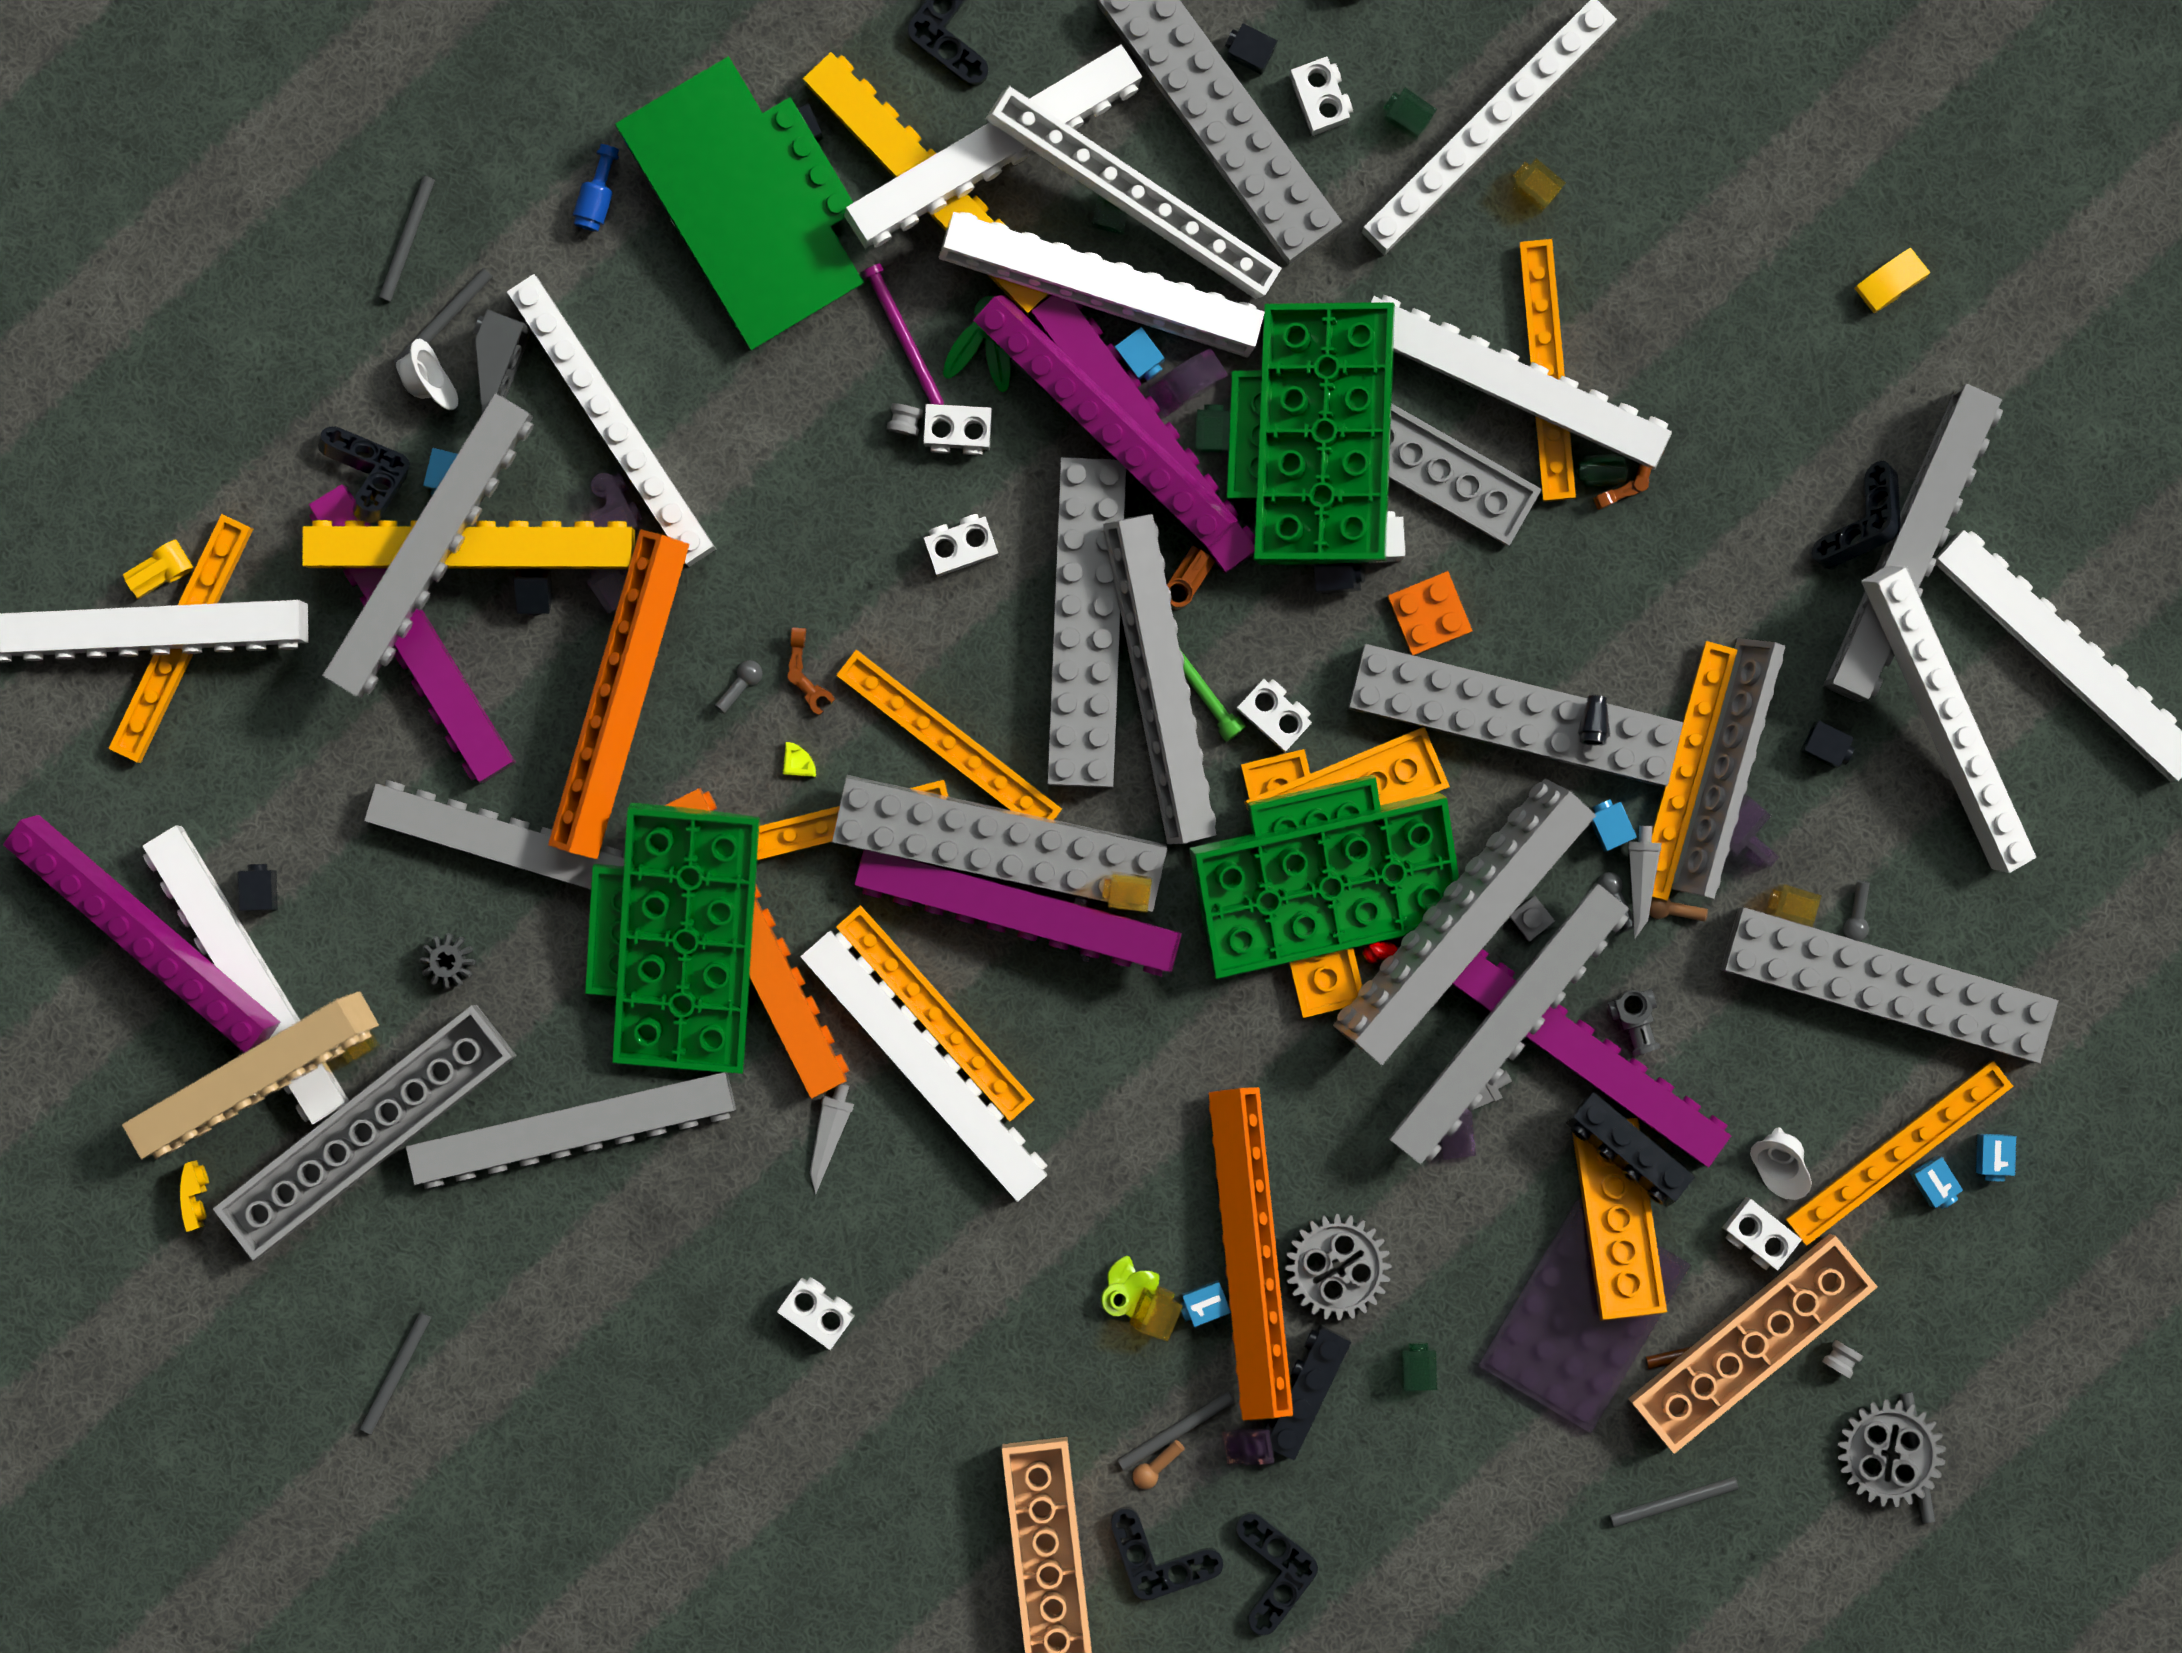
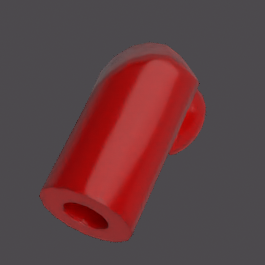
M1380 941L1371 943L1368 947L1364 948L1363 955L1369 963H1375L1378 959L1385 960L1387 957L1393 956L1398 948L1392 943Z

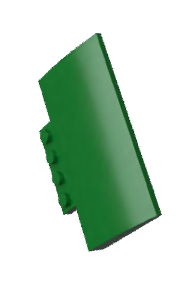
M729 56L615 123V127L750 351L864 283L831 226L845 219L846 207L853 204L851 197L792 98L789 97L769 110L762 112Z
M1394 302L1265 304L1262 370L1232 371L1227 498L1229 501H1257L1254 559L1259 565L1386 561L1395 320Z
M1373 775L1248 802L1252 834L1189 848L1208 950L1216 979L1406 936L1409 932L1414 931L1423 921L1422 918L1425 912L1432 906H1436L1442 899L1448 885L1459 879L1447 797L1437 792L1380 805L1377 781Z
M630 803L628 806L624 866L594 864L592 868L585 994L616 996L612 1063L743 1074L760 817L642 803Z

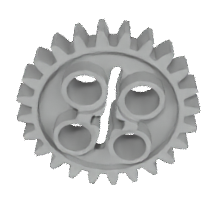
M1335 1213L1332 1223H1329L1326 1216L1323 1215L1322 1225L1319 1227L1312 1220L1309 1221L1312 1231L1308 1233L1300 1229L1299 1232L1304 1239L1301 1242L1292 1240L1291 1243L1297 1248V1251L1286 1253L1289 1258L1294 1260L1293 1264L1285 1266V1270L1294 1272V1275L1289 1277L1287 1282L1298 1284L1292 1294L1296 1296L1303 1293L1304 1297L1300 1304L1305 1306L1312 1302V1314L1318 1312L1320 1308L1324 1309V1319H1328L1331 1311H1335L1338 1321L1342 1319L1343 1311H1347L1353 1319L1355 1318L1354 1309L1357 1307L1363 1313H1367L1365 1306L1367 1301L1374 1305L1378 1304L1373 1296L1374 1293L1385 1294L1384 1289L1379 1286L1380 1282H1390V1278L1382 1274L1383 1270L1392 1268L1391 1264L1382 1262V1258L1390 1254L1388 1250L1379 1251V1247L1384 1243V1239L1373 1240L1372 1237L1376 1229L1373 1227L1365 1232L1363 1230L1365 1221L1361 1220L1355 1226L1353 1225L1352 1215L1347 1217L1345 1223L1341 1222L1338 1213ZM1343 1235L1349 1236L1353 1242L1351 1250L1346 1253L1337 1252L1335 1249L1336 1239ZM1360 1250L1364 1252L1363 1256L1344 1265L1343 1269L1345 1272L1342 1275L1333 1272L1320 1282L1313 1283V1278L1333 1268L1332 1261L1334 1259L1343 1262ZM1315 1252L1321 1253L1325 1258L1323 1267L1318 1270H1312L1307 1266L1308 1256ZM1357 1264H1365L1369 1267V1276L1363 1281H1356L1352 1277V1269ZM1329 1281H1337L1341 1284V1293L1335 1298H1329L1324 1294V1286Z
M1885 1399L1883 1409H1879L1878 1405L1872 1402L1871 1413L1861 1408L1859 1409L1861 1420L1854 1417L1849 1419V1422L1854 1427L1853 1430L1849 1428L1842 1430V1433L1849 1439L1839 1441L1838 1446L1847 1449L1845 1453L1838 1456L1839 1460L1848 1462L1841 1469V1472L1852 1473L1853 1476L1847 1483L1848 1485L1856 1482L1860 1484L1857 1490L1858 1495L1862 1494L1865 1490L1870 1492L1869 1502H1872L1877 1495L1881 1497L1882 1506H1885L1888 1498H1892L1895 1507H1899L1902 1497L1910 1505L1913 1503V1493H1916L1920 1498L1925 1497L1923 1486L1933 1490L1935 1485L1930 1477L1940 1478L1942 1475L1940 1471L1935 1469V1466L1945 1465L1946 1462L1944 1459L1937 1457V1454L1946 1450L1945 1446L1936 1445V1442L1943 1435L1942 1433L1932 1434L1931 1430L1936 1425V1422L1933 1421L1928 1424L1924 1422L1927 1414L1926 1411L1916 1416L1914 1414L1915 1404H1912L1906 1411L1903 1410L1902 1400L1898 1401L1895 1408H1891L1889 1400ZM1894 1424H1897L1899 1431L1895 1451L1900 1453L1901 1456L1895 1457L1892 1465L1891 1481L1887 1482L1885 1481V1472L1889 1456L1883 1453V1450H1888L1891 1445L1892 1428ZM1879 1425L1886 1430L1887 1438L1885 1441L1876 1442L1871 1439L1869 1430L1872 1426ZM1905 1432L1916 1433L1920 1439L1919 1446L1916 1448L1906 1447L1902 1442V1435ZM1868 1458L1877 1459L1882 1465L1881 1472L1878 1474L1868 1473L1864 1467L1865 1460ZM1901 1464L1910 1465L1915 1472L1914 1478L1911 1480L1901 1479L1897 1474V1467Z

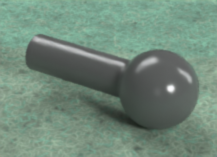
M752 660L742 662L737 669V679L715 704V708L722 714H725L747 686L758 684L763 675L761 666Z
M1613 872L1602 874L1597 884L1601 885L1628 907L1621 893L1623 889L1621 877ZM1630 909L1624 914L1628 917V920L1623 925L1626 931L1634 928L1633 915Z
M1857 880L1852 915L1843 925L1845 937L1856 941L1864 940L1869 933V925L1864 919L1870 886L1868 881Z

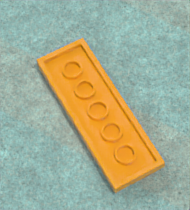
M1422 727L1253 797L1244 803L1248 810V802L1369 775L1376 777L1380 805L1434 794L1450 786L1425 727Z
M1638 1118L1626 1119L1639 1130ZM1572 1132L1600 1321L1666 1313L1667 1308L1648 1191L1638 1183L1635 1184L1628 1180L1618 1166L1613 1162L1610 1163L1603 1159L1597 1153V1149L1588 1141L1579 1139Z

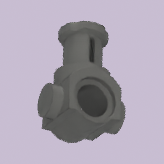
M1652 989L1640 992L1627 990L1622 992L1617 999L1607 1002L1612 1020L1619 1019L1622 1029L1629 1032L1634 1048L1631 1051L1632 1056L1661 1048L1660 1044L1655 1042L1650 1023L1654 1021L1652 1009L1657 1008ZM1633 995L1639 999L1640 1008L1636 1013L1629 1014L1624 1008V1002L1627 997Z

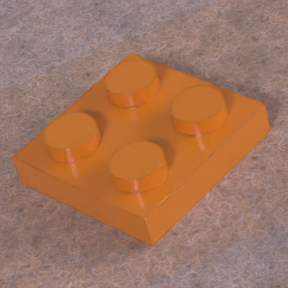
M1448 571L1387 596L1409 651L1413 656L1473 631Z

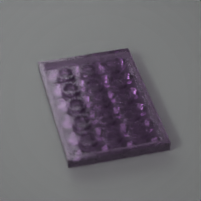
M1577 1197L1479 1361L1478 1366L1591 1433L1662 1314L1600 1321L1581 1198ZM1657 1245L1667 1306L1691 1264Z

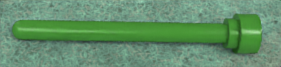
M1182 652L1185 678L1218 720L1217 726L1220 728L1218 732L1225 742H1228L1247 726L1239 716L1235 717L1233 713L1229 715Z

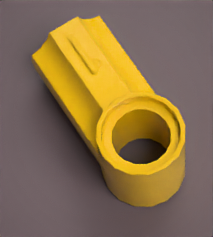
M172 540L156 549L152 553V557L124 573L123 576L130 590L140 599L164 583H171L191 572L194 567L178 541Z

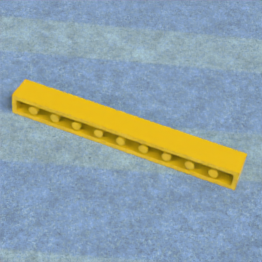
M830 52L803 78L804 84L894 178L937 154L933 149L926 151L918 143L922 138L910 125L904 128L896 120L899 114L888 102L882 105L874 97L877 91L866 79L863 78L859 81L851 73L854 67L843 55L837 58ZM968 194L961 198L955 195L946 200L947 205L943 209L932 215L929 213L945 231L953 212H967L975 215L978 220L987 223L994 222L986 214L989 208L977 195L973 198ZM1000 219L995 221L1004 224ZM988 275L1027 317L1032 314L1031 311L1051 296L1050 294Z
M326 520L312 521V526H303V566L307 568H389L417 521H410V527H398V521H378V526H365L364 521L357 520L345 521V526H332V521ZM476 521V527L465 528L462 536L465 537L463 544L455 554L452 552L449 554L445 564L448 565L447 569H629L635 549V530L632 527H627V522L609 521L607 522V527H594V522L575 521L574 527H561L560 521H542V527H529V522L509 521V527H496L495 521Z

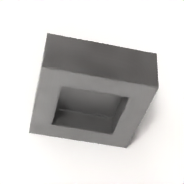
M1536 896L1531 897L1510 916L1511 920L1528 941H1531L1555 922Z

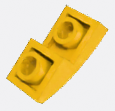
M1909 248L1872 273L1854 289L1872 312L1876 313L1897 300L1903 292L1926 279L1930 271L1914 251Z
M197 1160L184 1164L181 1177L180 1202L186 1232L205 1226L203 1220L207 1218L202 1201H196L195 1195L207 1191L205 1184L209 1183L205 1167L203 1165L199 1166Z

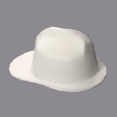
M415 339L411 344L410 353L396 362V368L404 387L415 397L421 399L432 397L441 407L447 410H454L458 406V396L453 384L441 367L430 345L422 339Z
M1778 1127L1764 1140L1756 1142L1751 1147L1750 1156L1769 1190L1779 1197L1790 1200L1803 1198L1810 1192L1812 1182L1804 1164L1803 1146L1797 1138L1784 1133L1782 1128Z

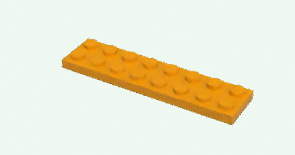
M1304 749L1241 764L1249 799L1310 774ZM1353 948L1289 962L1302 1018L1342 1009L1351 1005L1359 995L1362 982Z

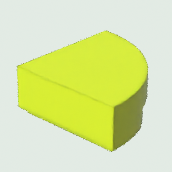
M786 742L784 775L816 777V768L808 752L794 743Z

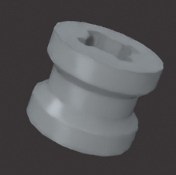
M892 403L891 411L893 417L888 422L886 429L895 433L918 437L919 429L917 423L923 416V410Z
M1835 1339L1832 1344V1352L1830 1355L1825 1356L1822 1362L1850 1379L1853 1375L1854 1365L1861 1362L1864 1356Z

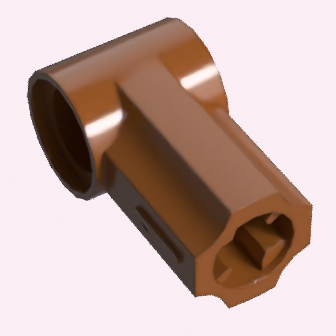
M1194 546L1190 548L1167 583L1169 589L1173 586H1179L1186 594L1185 600L1181 603L1174 602L1171 599L1172 610H1181L1188 605L1216 562L1209 554Z

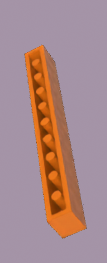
M640 529L548 843L549 846L598 859L689 548L688 543Z
M701 788L665 805L709 811L717 809L710 792L703 793ZM756 885L750 979L812 1099L846 1082L847 1077L845 1073L850 1070L842 1054L835 1055L830 1045L835 1040L828 1026L824 1025L821 1027L815 1015L819 1014L820 1010L812 995L806 998L801 988L802 985L806 984L797 966L791 968L786 958L791 955L783 937L776 938L772 930L776 923L768 908L762 910L757 898L761 897V893Z
M1237 1088L1209 1092V1112L1211 1114L1213 1130L1212 1143L1216 1159V1178L1218 1180L1220 1198L1219 1210L1221 1212L1223 1228L1222 1241L1225 1247L1226 1276L1228 1278L1230 1296L1229 1308L1233 1325L1232 1339L1235 1345L1236 1374L1239 1384V1406L1242 1413V1421L1292 1416L1293 1407L1260 1088Z

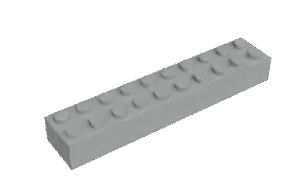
M1097 0V6L1288 266L1341 228L1342 220L1180 0Z
M1967 383L1954 391L1901 509L1900 531L1893 540L1886 543L1873 574L1886 566L1906 567L1919 598L1921 597L1923 589L1919 588L1920 583L1925 576H1930L1936 563V559L1932 558L1938 546L1942 547L1948 537L1950 529L1946 528L1948 520H1950L1951 516L1956 517L1963 502V499L1959 498L1961 491L1964 487L1970 486L1975 476L1976 469L1972 468L1978 457L1982 458L1990 440L1985 437L1990 428H1995L2001 418L2003 410L1999 406L2002 399ZM1866 591L1823 684V687L1856 702L1868 700L1871 696L1875 697L1883 682L1879 675L1884 666L1889 667L1895 656Z
M1061 458L1048 785L1113 788L1120 606L1103 524L1124 519L1126 468L1118 460Z
M1369 644L1363 646L1348 705L1349 710L1418 727H1425L1426 729L1660 787L1668 786L1683 722L1607 704L1610 737L1607 738L1606 745L1583 744L1580 742L1581 735L1578 734V729L1587 698Z
M851 775L846 776L832 841L852 847L1152 912L1167 852V846L1163 843Z
M1547 779L1533 786L1527 800L1521 807L1515 808L1510 813L1507 819L1508 822L1500 831L1490 836L1484 850L1467 863L1465 872L1457 881L1448 885L1442 899L1436 906H1432L1425 912L1422 918L1423 921L1414 931L1409 932L1403 938L1400 948L1394 955L1387 957L1382 962L1380 971L1372 980L1367 981L1360 988L1359 995L1351 1005L1344 1007L1340 1011L1337 1021L1333 1026L1358 1049L1383 1065L1596 815L1571 791Z
M1739 907L1720 970L2034 1063H2041L2059 1001L1744 907Z
M471 1005L215 1206L213 1210L251 1259L261 1258L517 1055L477 1005Z

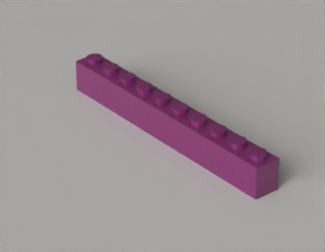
M1005 295L994 296L973 320L1207 547L1217 544L1238 521Z
M1052 295L1031 311L1033 318L1045 334L1235 518L1239 516L1228 500L1222 502L1215 493L1219 490V487L1209 474L1203 477L1196 466L1200 462L1191 449L1188 447L1186 450H1183L1177 442L1180 435L1170 422L1164 424L1157 414L1161 410L1150 395L1145 398L1139 391L1138 387L1142 384L1131 369L1125 372L1118 363L1122 360V357L1111 343L1106 346L1099 336L1103 332L1092 317L1086 320L1080 312V309L1083 308L1082 304ZM1238 522L1234 524L1217 544L1211 547H1207L1200 540L1225 575L1255 553V535L1248 526L1242 529Z
M343 484L309 504L313 511L309 515L311 521H332V526H345V521L349 520L361 521L354 516L352 511L355 499L349 489ZM365 522V526H371L369 522ZM346 568L343 570L350 584L353 587L358 584L364 596L360 600L364 607L388 568ZM416 608L410 618L413 621L411 629L404 638L399 637L394 644L398 649L394 655L404 670L409 667L415 677L411 683L419 696L423 697L426 695L432 705L428 708V711L437 725L444 724L449 733L445 738L455 753L460 750L466 760L462 766L472 781L477 778L480 783H485L514 765L516 761L424 611Z
M40 815L19 820L3 844L9 851L243 1052L246 1053L271 1037L281 1023L276 1017Z
M866 849L863 851L855 881L856 886L863 887L862 893L869 896L881 898L882 893L894 896L893 902L912 907L913 901L925 904L924 911L943 915L944 910L956 913V920L974 924L976 918L986 921V928L1005 933L1006 927L1019 930L1018 937L1036 941L1037 937L1041 936L1050 939V946L1068 950L1069 945L1081 948L1080 954L1098 959L1100 953L1113 956L1112 963L1130 967L1132 962L1144 965V972L1162 976L1163 971H1172L1182 933L929 863Z
M1481 949L1452 985L1491 1012L1516 980L1512 978L1515 972L1501 962L1497 966L1486 959L1489 953ZM1560 1004L1555 1009L1549 1006L1541 1016L1545 1019L1542 1026L1534 1035L1528 1032L1525 1037L1702 1165L1709 1168L1731 1137L1725 1131L1728 1125L1714 1115H1711L1708 1119L1698 1111L1701 1106L1686 1095L1681 1100L1672 1093L1675 1088L1661 1077H1658L1656 1081L1645 1074L1648 1070L1645 1065L1633 1057L1630 1061L1624 1059L1619 1055L1622 1049L1607 1038L1601 1042L1592 1036L1595 1030L1584 1021L1579 1019L1577 1023H1574L1567 1018L1568 1010Z

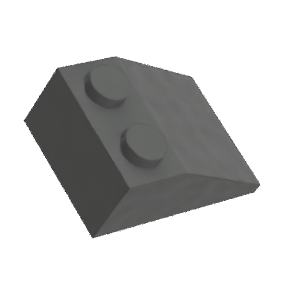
M488 309L485 316H479L474 328V334L477 335L475 342L482 413H484L495 393L505 399L507 398L532 333L524 323Z

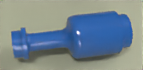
M600 144V148L596 152V154L600 155L594 179L591 182H583L573 212L575 217L573 224L575 226L598 232L600 225H604L613 195L612 190L606 186L613 160L619 159V149Z

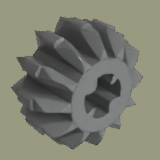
M446 933L444 944L439 936H434L432 939L436 948L430 945H424L423 947L424 951L431 955L430 958H420V963L430 964V967L424 969L422 974L428 976L435 973L431 980L432 985H437L443 977L444 989H450L452 979L457 986H462L463 979L460 973L466 977H472L473 975L470 970L465 968L466 965L476 964V959H466L465 956L474 951L473 947L468 946L461 949L465 942L463 937H459L453 944V935L451 933ZM444 953L447 956L453 955L455 957V962H451L454 965L452 969L441 966L440 961L444 960L442 957Z

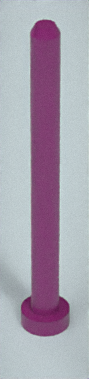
M881 263L867 268L860 274L864 281H870L930 404L944 405V401L881 276V273L884 272Z

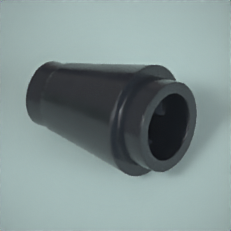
M1598 695L1587 697V703L1578 729V734L1581 735V743L1595 746L1606 745L1607 738L1610 737L1606 697Z

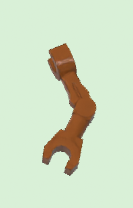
M1639 464L1634 481H1629L1618 489L1609 490L1593 498L1597 509H1603L1618 502L1617 500L1645 491L1649 486L1651 468Z
M793 627L791 632L792 654L787 676L789 681L806 695L805 699L812 711L821 715L824 711L818 707L817 699L820 696H824L833 703L835 698L830 691L819 685L815 686L803 674L802 655L803 648L805 647L806 628Z

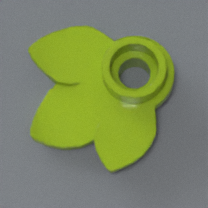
M1124 1256L1117 1260L1107 1274L1108 1286L1101 1295L1102 1308L1112 1316L1127 1315L1134 1320H1142L1151 1316L1156 1309L1149 1298L1158 1288L1159 1274L1152 1271L1135 1272L1129 1256ZM1116 1294H1120L1123 1299L1119 1306H1116L1113 1302Z

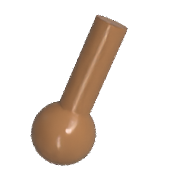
M1652 897L1649 915L1655 919L1674 915L1706 922L1708 909L1671 902L1669 898L1666 901Z
M1175 1440L1150 1464L1138 1465L1132 1475L1134 1484L1143 1490L1153 1488L1158 1481V1473L1185 1450L1184 1446L1178 1440Z

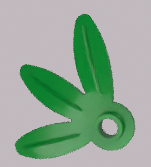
M986 296L978 301L975 307V317L994 296ZM974 322L965 329L953 344L946 358L943 376L950 379L959 373L973 358L985 338L986 357L991 376L998 390L1005 392L1008 389L1010 380V356Z

